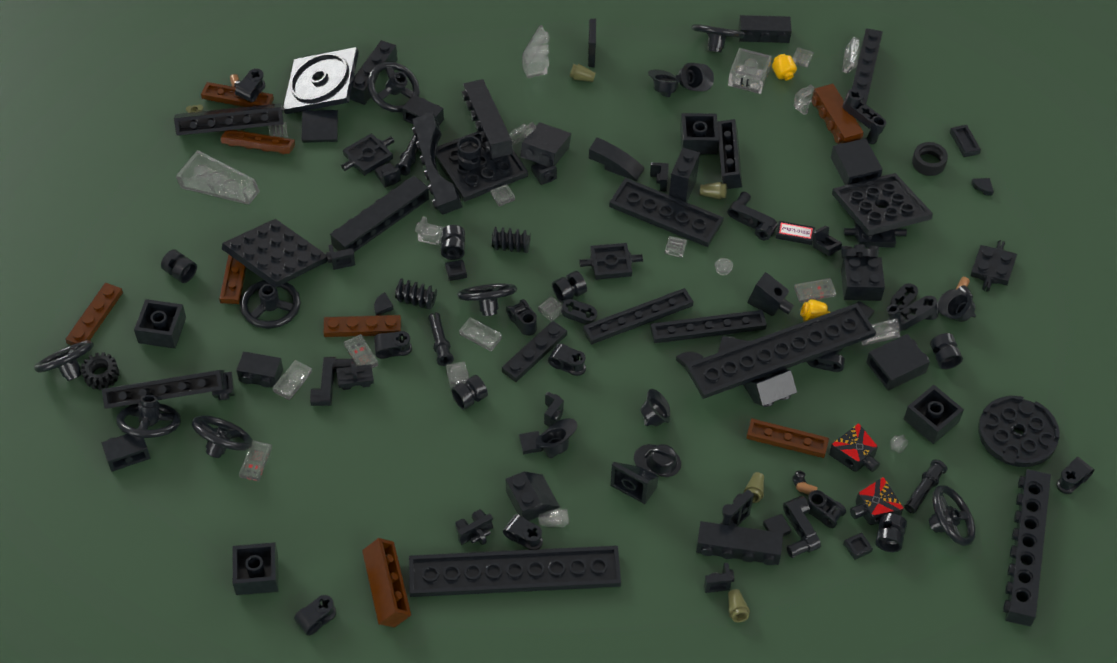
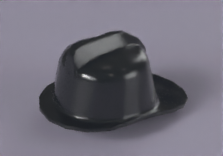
M687 63L676 75L681 80L679 84L683 88L692 91H707L714 83V73L705 64Z
M657 69L648 71V75L653 79L654 90L660 92L665 97H670L671 93L676 91L678 83L681 82L680 79L670 72Z
M958 289L948 290L938 301L939 313L950 319L965 322L971 317H976L974 313L976 309L972 296Z
M649 389L647 400L640 409L644 417V425L656 427L664 422L669 423L670 407L667 400L657 390Z
M570 418L555 422L536 438V445L543 448L548 458H553L565 452L569 447V437L577 429V422Z
M643 445L634 454V461L637 466L651 470L659 476L671 477L681 469L680 457L669 445Z

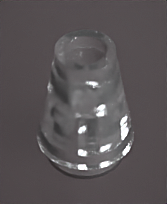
M560 507L539 514L540 527L565 528V525H569L567 508L562 509Z

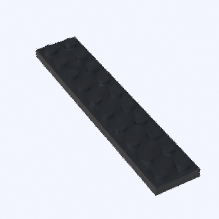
M856 303L688 363L685 369L700 395L705 399L875 337L876 331Z
M618 546L409 556L410 597L621 587Z

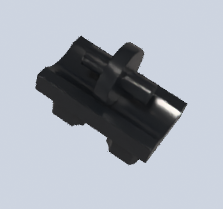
M351 363L352 367L336 369L338 387L343 390H349L353 386L358 385L363 388L370 387L374 383L371 364L356 366L355 363Z
M481 509L472 514L473 523L468 524L465 519H460L455 523L458 541L461 545L468 541H471L472 544L479 541L481 545L487 543L485 537L490 535L489 530L493 529V517L490 513L486 515Z

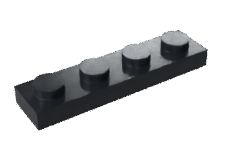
M552 321L502 367V372L517 382L567 336V330Z

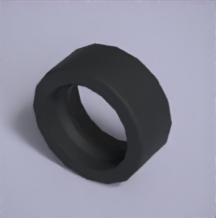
M924 142L916 147L912 164L923 175H938L946 167L948 153L944 147L937 143ZM930 154L937 157L940 162L934 164L927 163L920 156Z

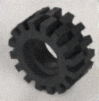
M97 352L95 357L92 354L89 355V360L85 359V364L81 365V373L85 383L89 387L92 386V389L95 390L96 387L99 390H102L103 386L109 388L108 384L113 386L115 384L114 380L117 381L120 374L115 358L110 354L106 356L105 352H102L101 355ZM98 368H108L107 371L103 374H93V372Z

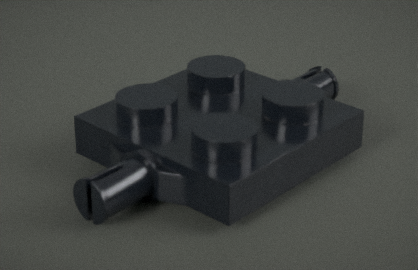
M371 133L343 149V155L349 161L342 164L341 168L346 171L351 167H355L365 176L393 159V154L387 149V146L395 142L393 137L390 136L381 141Z
M855 222V228H844L843 234L844 236L855 235L858 245H865V247L895 248V237H906L907 229H893L867 236Z
M999 240L996 248L980 245L971 271V277L985 281L982 287L984 291H990L992 283L1008 286L1017 254L1004 251V241L1001 244V240Z
M627 243L590 246V259H579L580 267L591 266L594 271L595 280L632 277V262H643L642 254L631 255Z

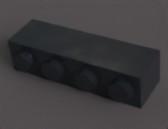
M736 120L718 121L723 184L727 185V189L741 188L742 176Z
M700 521L696 553L704 556H721L725 559H741L745 562L755 561L766 565H779L783 533Z

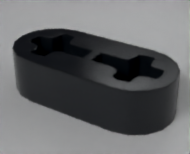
M910 283L904 284L892 297L890 305L899 304L902 301V305H898L899 311L909 306L916 300L918 288Z
M573 299L564 301L561 307V313L564 317L583 324L593 323L597 317V310L593 306ZM569 306L572 307V311H571V312L568 311V307H569ZM587 312L590 313L589 318L586 317Z
M828 353L809 360L807 363L814 368L841 372L844 369L845 358L838 354Z

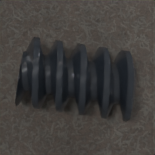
M495 226L492 234V247L494 245L495 249L499 250L500 246H502V250L506 251L509 246L510 252H513L516 247L518 253L524 248V252L528 253L531 233L527 235L526 230H524L521 235L519 229H517L515 234H513L511 228L505 233L504 227L498 232Z
M403 278L399 280L395 291V299L399 302L405 301L406 304L412 302L413 306L419 304L421 308L426 306L428 310L433 308L437 297V289L433 292L432 285L426 290L424 283L418 288V282L411 286V280L404 284Z

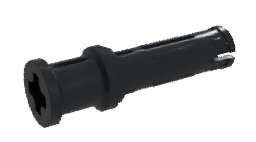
M413 135L407 150L401 154L400 162L395 166V168L398 167L400 169V174L404 176L410 174L411 166L416 161L415 155L418 151L416 141H418V137H415V135Z
M435 312L436 318L434 319L433 313H431L428 319L435 341L433 349L438 356L436 360L438 365L447 366L454 361V357L450 353L451 345L445 338L440 314Z
M933 459L928 471L922 474L921 483L904 505L907 512L915 514L932 487L939 484L940 477L948 470L946 464L942 461Z

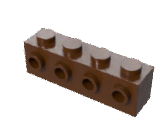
M834 84L815 88L811 97L814 107L816 106L820 117L824 119L827 129L832 132L835 142L843 144L862 139L863 130L856 119L843 109L844 100Z
M377 538L364 548L362 552L378 624L395 628L410 617L411 612L395 544L393 541Z

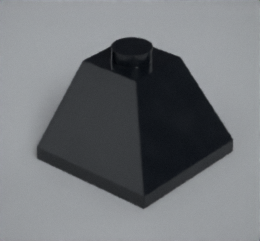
M613 462L610 486L646 504L658 486L659 476L653 471L639 466Z

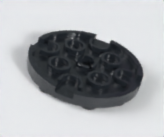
M1005 396L992 401L983 410L978 423L980 440L992 456L1012 466L1031 467L1045 462L1053 455L1058 445L1060 432L1056 419L1046 407L1037 401L1033 403L1025 400L1022 396ZM1014 429H1021L1023 431V435L1013 432Z

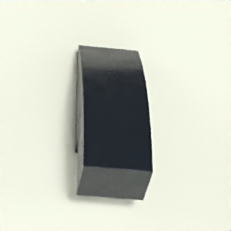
M596 137L589 148V159L604 164V169L636 182L644 171V167L629 154Z

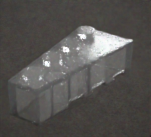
M199 150L196 151L176 175L182 189L249 205L260 192L255 179Z

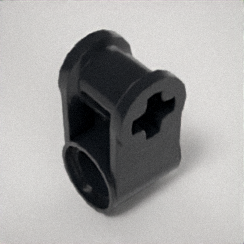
M257 68L250 70L244 79L238 83L235 95L249 102H254L266 87L263 80V71Z
M521 299L520 303L512 307H506L508 317L515 323L521 333L529 336L536 333L537 315L529 307L525 299Z
M405 331L381 333L374 337L375 355L380 359L405 356L412 351L410 335Z
M557 344L548 358V363L552 367L574 376L583 375L586 371V365L584 364L586 361L585 354L565 344Z
M1076 457L1062 471L1061 478L1057 482L1058 490L1064 494H1071L1091 477L1095 469L1081 458Z
M814 490L809 494L807 499L810 508L809 514L820 520L825 526L835 528L838 519L846 514L845 507L820 490Z
M515 514L502 531L508 539L519 543L529 550L540 549L543 545L541 528L521 515Z
M321 595L308 606L300 609L294 616V620L307 636L316 633L336 616V608L332 598L328 595Z

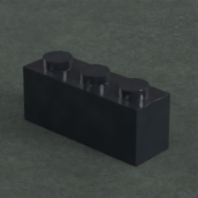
M740 15L738 28L739 31L745 33V37L739 38V42L790 43L792 32L791 17Z

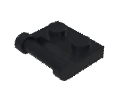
M746 490L743 494H738L732 504L723 506V521L721 524L738 526L750 515L754 494L750 490Z

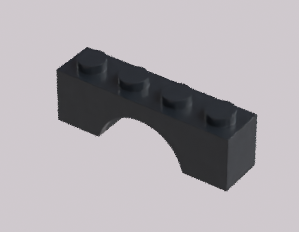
M383 40L379 42L354 76L350 100L363 105L368 102L371 97L367 85L369 73L376 65L384 62H396L398 60L396 45ZM381 71L376 75L374 85Z

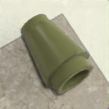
M573 64L569 77L573 78V80L593 82L596 72L580 64Z
M716 182L700 185V195L720 200L726 198V184Z
M759 472L753 474L744 489V492L750 490L754 494L752 503L759 502L764 496L765 477Z
M731 590L728 593L729 616L734 622H743L749 618L750 609L740 590Z

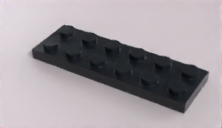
M627 178L624 179L609 202V207L706 247L710 245L724 217Z

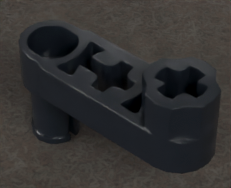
M851 89L848 91L842 107L870 129L866 139L868 143L875 144L886 126V120L862 102L863 97L860 91Z
M741 192L738 199L727 210L728 215L736 221L756 229L755 234L759 239L763 241L769 240L778 223L772 217L747 207L746 205L751 200V196L747 192Z
M925 296L900 311L898 305H889L887 307L889 328L892 332H900L923 319L935 320L939 314L937 299L934 296Z
M324 357L321 388L311 389V406L332 405L334 372L338 368L352 367L351 363H354V358L336 359V357Z
M801 495L784 502V512L801 541L787 545L788 555L794 558L802 553H810L821 548V542L805 516L806 513L810 512L807 499Z

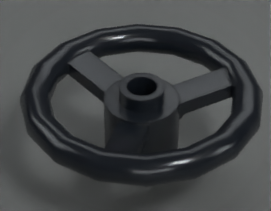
M698 24L692 25L693 31L707 33L709 37L708 51L722 53L726 36L735 38L745 37V33L742 31Z
M384 62L376 65L369 73L367 81L369 94L374 102L385 110L403 112L402 108L405 106V104L395 106L386 103L383 99L389 94L398 95L401 93L410 99L413 95L419 97L420 89L416 77L408 68L401 64ZM386 70L389 78L385 85L386 88L377 94L374 85L375 77L380 71ZM407 77L412 84L413 91L405 87L408 83Z
M261 280L251 285L244 292L240 302L241 314L247 322L259 328L271 329L281 327L289 323L298 314L301 305L299 293L293 285L286 282L278 287L290 293L293 304L279 300L277 288L265 280ZM259 290L261 304L250 313L248 310L249 299ZM277 308L289 311L286 316L278 320L262 321L257 319L265 311H274Z
M514 284L481 285L463 289L457 293V296L460 300L479 301L482 316L496 315L499 309L498 298L516 293L517 287Z
M87 340L68 346L39 361L34 366V370L42 373L59 368L63 378L65 377L67 381L75 379L81 375V367L77 358L89 352L94 344Z
M145 395L141 397L138 404L130 405L121 410L116 417V424L122 432L131 436L156 438L174 432L181 424V416L174 408L160 404L155 396ZM128 415L138 417L140 422L138 429L128 426L124 419ZM159 420L173 421L164 428L147 430L149 426H153Z
M205 415L193 418L192 427L197 434L208 440L206 453L212 457L220 458L226 449L245 451L252 447L253 440L250 435L231 422ZM208 424L216 425V426H219V427H218V428H213V427H211V426L208 425ZM240 437L244 442H233L230 440Z
M947 485L937 486L932 496L935 513L929 518L931 529L935 533L945 532L955 543L961 546L971 545L975 539V524L968 506L954 489ZM943 493L948 495L961 510L960 512L958 509L948 506ZM961 520L966 522V538L960 536L957 528Z

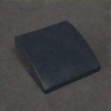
M338 110L303 111L302 143L338 142Z

